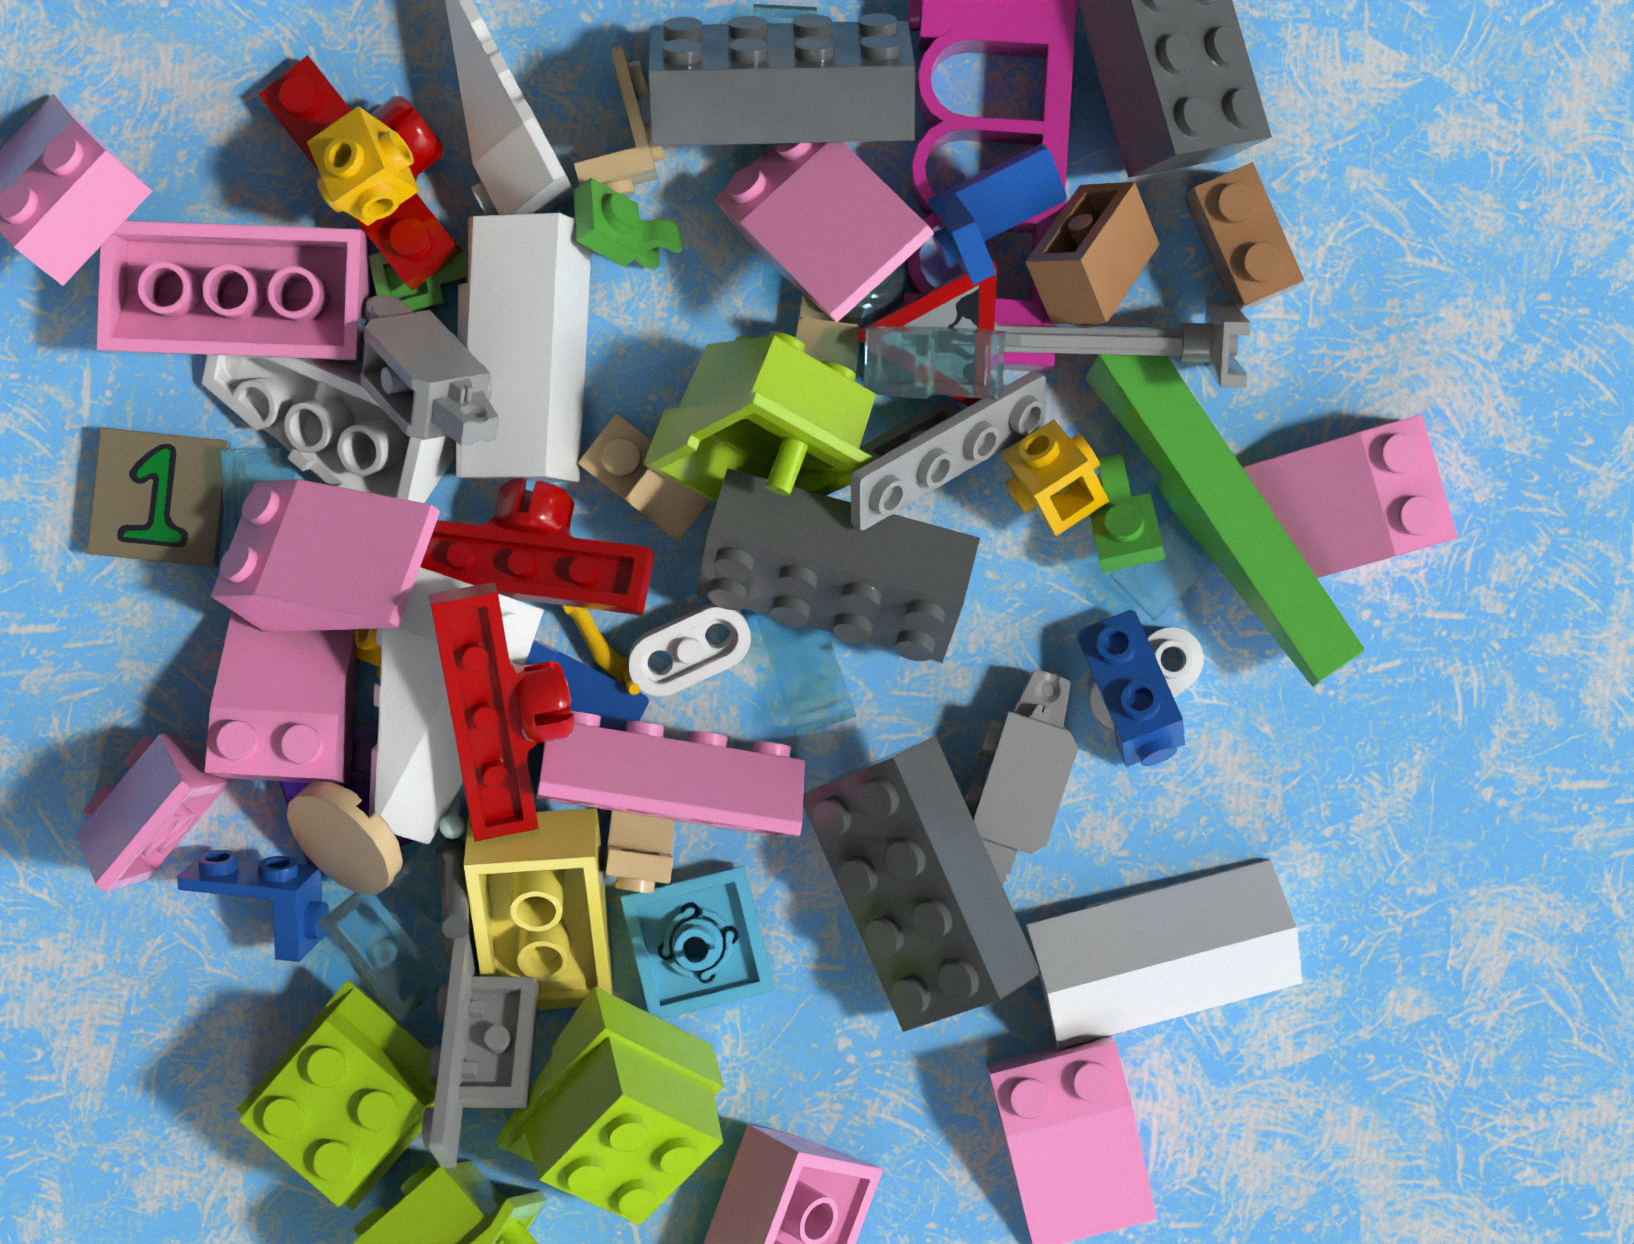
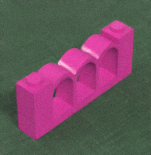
M909 0V30L919 31L918 50H927L922 57L916 82L918 107L927 123L932 126L917 145L910 178L913 196L921 210L928 215L923 221L928 224L933 232L939 230V226L928 199L937 194L934 193L927 181L925 165L933 152L948 142L977 141L1024 145L1045 144L1052 154L1065 189L1077 0ZM978 53L1044 58L1040 121L969 117L952 113L940 104L934 94L931 82L932 73L942 61L956 54ZM1064 202L1006 230V232L1033 233V251L1064 208ZM925 243L905 260L907 283L913 293L904 292L902 306L935 288L928 282L921 270L919 255ZM1031 275L1029 300L996 298L995 322L998 324L1057 325L1051 324ZM890 308L889 313L894 311L895 309ZM997 352L993 357V369L1027 372L1035 370L1037 372L1050 373L1054 367L1055 353Z

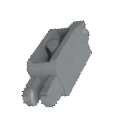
M377 294V296L367 299L365 315L370 321L365 326L362 350L364 351L360 384L405 435L422 440L449 436L461 446L471 445L479 440H484L485 442L496 440L499 416L489 402L492 395V382L487 368L467 350L430 310L413 312L407 304H403V301L393 297V295Z
M1040 670L1032 671L1012 712L1005 711L1001 722L990 719L979 751V756L989 759L982 782L970 780L964 796V801L1002 887H1004L1003 883L1008 881L1006 875L1011 872L1017 850L1032 854L1047 846L1079 748L1071 732L1063 729L1071 681Z

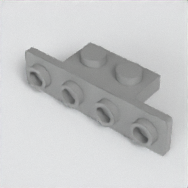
M1033 370L966 409H962L945 399L862 445L859 449L875 457L876 460L856 470L851 475V524L862 531L866 530L1041 428L1045 415L1046 377Z
M468 904L469 932L459 939H450L446 936L444 938L445 959L447 963H451L449 983L440 985L437 996L438 1020L440 1023H444L441 1045H434L432 1047L430 1055V1079L432 1084L436 1085L434 1107H427L425 1109L422 1121L424 1146L430 1147L439 1165L447 1169H455L457 1165L463 1108L527 1109L540 988L535 977H478L479 962L470 904Z

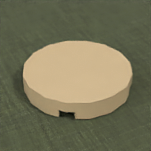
M311 782L289 802L286 815L291 833L302 851L320 871L339 885L359 894L377 895L394 881L396 875L401 871L403 864L399 842L388 823L376 812L368 818L362 810L356 807L362 800L353 791L333 782Z

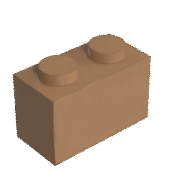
M1253 162L1194 187L1184 199L1228 301H1233L1241 312L1287 293L1304 281Z
M1121 182L1080 185L1025 261L1051 324L1094 326L1100 323H1107L1160 244L1136 183Z

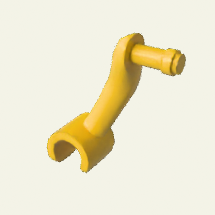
M562 605L567 615H570L574 620L595 662L617 681L625 684L629 694L637 695L640 693L641 690L638 688L640 685L634 683L630 676L628 659L614 651L607 644L587 608Z

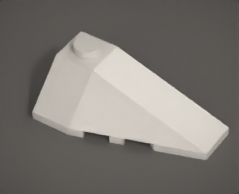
M445 0L472 163L481 179V182L472 186L471 189L485 215L540 214L574 197V190L501 52L497 48L473 0Z
M207 355L202 384L254 430L264 429L291 452L288 459L300 470L310 469L327 485L425 503L454 459L456 441L449 436L422 440L405 435L360 384L361 372L363 370L362 363L352 360Z
M420 567L399 627L377 629L376 645L382 647L380 683L374 684V706L379 707L378 744L372 748L369 817L376 812L388 823L395 835L429 845L440 825L441 819L447 813L460 789L463 780L428 594L474 585ZM498 594L509 658L512 663L525 666L544 610Z

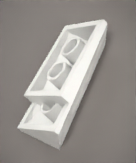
M561 213L472 216L468 218V282L458 285V340L490 372L492 395L489 402L498 414L499 420L496 440L488 442L479 440L471 445L462 446L456 442V478L527 479V481L578 483L580 481V465L577 463L581 459L591 249L576 242L575 219Z
M1270 859L1085 906L1086 909L1026 924L1034 958L1041 972L1039 978L1058 1049L1303 983L1297 926Z

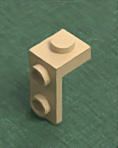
M623 46L610 49L636 147L574 163L579 185L592 178L610 189L630 197L635 194L634 185L658 179L654 162L666 159L663 146H652L651 123L644 124L638 100L649 98L650 96L640 60L628 63Z
M612 811L603 871L605 875L617 877L615 888L654 893L655 882L670 884L674 860L671 856L675 827L674 820Z

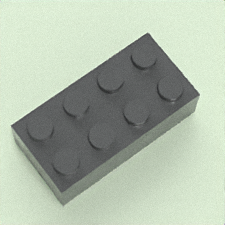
M1077 0L1128 178L1224 160L1272 137L1232 0Z
M871 13L860 16L858 22H832V19L827 16L810 14L796 17L793 23H767V20L762 17L739 16L729 20L728 24L702 25V21L696 18L677 17L666 20L663 26H651L649 91L652 146L915 141V62L908 21H897V18L890 14Z
M727 468L707 533L697 596L708 598L713 604L724 609L740 610L744 608L770 615L775 621L786 626L802 627L806 625L828 631L840 640L851 644H865L868 642L896 650L899 655L909 660L927 661L930 659L943 663L964 604L980 540L979 537L895 514L862 531L851 524V502L793 487L790 496L778 495L765 487L768 479Z
M936 736L846 772L804 793L803 807L903 1032L999 1001L1041 974Z

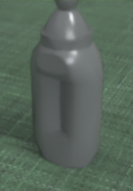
M446 838L437 849L436 874L440 881L442 933L450 939L463 938L469 932L468 890L464 871L465 844L458 838Z

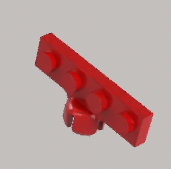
M307 55L258 95L319 172L307 141L352 110L314 61ZM392 96L370 114L398 133L408 145L414 158V163L409 168L415 182L423 171L442 157L443 147L440 139L412 104L402 96ZM418 193L402 202L392 214L376 220L369 226L355 218L403 282L412 291L462 252Z
M512 479L500 487L494 516L487 524L470 525L437 520L420 566L421 568L474 586L495 582L498 594L512 599L643 616L655 554L650 547L582 539L571 536L570 526L575 503L568 496L565 489L548 482L536 481L533 491L525 489L527 479Z
M495 582L428 594L474 842L539 829L527 757L528 751L537 743L567 738L573 732L574 713H571L570 710L571 696L561 665L553 660L525 666L512 663L509 658Z

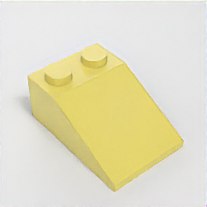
M597 808L536 812L539 829L474 842L468 816L464 871L481 977H535L540 987L537 1010L578 1008L586 995L594 987L613 995L604 865Z

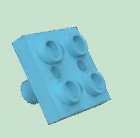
M745 865L654 887V893L633 892L620 897L650 1014L664 1019L776 990ZM688 902L697 904L700 909L698 918L686 919L694 914L695 909L688 907L682 913L684 904ZM723 927H735L739 933L738 939L732 943L734 933L732 930H729L726 933V942H724L721 933ZM662 942L664 943L662 954L665 957L670 954V942H672V950L675 955L673 958L666 959L660 955L659 945ZM712 966V968L703 971L701 978L707 980L713 974H715V978L709 982L701 981L697 976V971Z

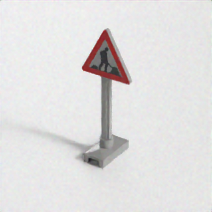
M992 260V263L997 273L996 263ZM962 273L860 328L857 333L859 341L968 407L992 394L993 357L997 352L1179 356L1180 362H1203L1220 387H1247V374L1234 356L1237 355L1238 335H1250V321L1233 301L1207 300L1205 323H1181L1180 328L998 324L995 322L997 274L973 285L966 274Z

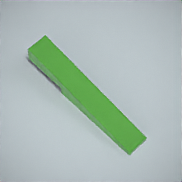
M1099 354L1084 379L1161 474L1162 477L1155 486V489L1310 685L1315 687L1359 657L1365 651L1364 647L1167 356Z

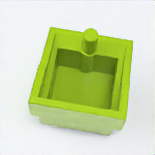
M770 332L768 336L758 338L737 336L734 341L707 344L679 406L664 409L643 465L716 504L727 468L768 479L765 487L778 495L790 496L793 487L827 496L851 485V475L856 470L876 460L875 457L859 449L876 394L856 383V374L852 370L834 362H820L804 353L806 346L803 342L785 333Z
M348 979L236 1108L243 1115L238 1121L337 1207L345 1204L353 1211L422 1132L424 1111L427 1107H434L436 1085H433L430 1079L431 1050Z
M594 987L586 995L551 1047L552 1057L529 1089L527 1109L517 1108L497 1137L499 1148L533 1162L540 1181L641 1225L723 1143L714 1096L724 1085L712 1044Z
M471 1160L457 1163L455 1169L443 1168L439 1164L434 1167L429 1163L413 1174L400 1187L406 1197L387 1210L382 1206L376 1208L351 1230V1233L357 1239L352 1244H538L528 1230L547 1199L540 1191L505 1199Z

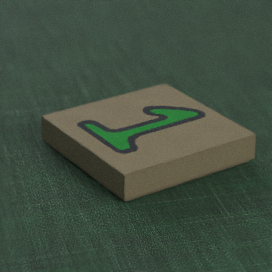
M100 427L87 554L218 568L231 442L219 439Z

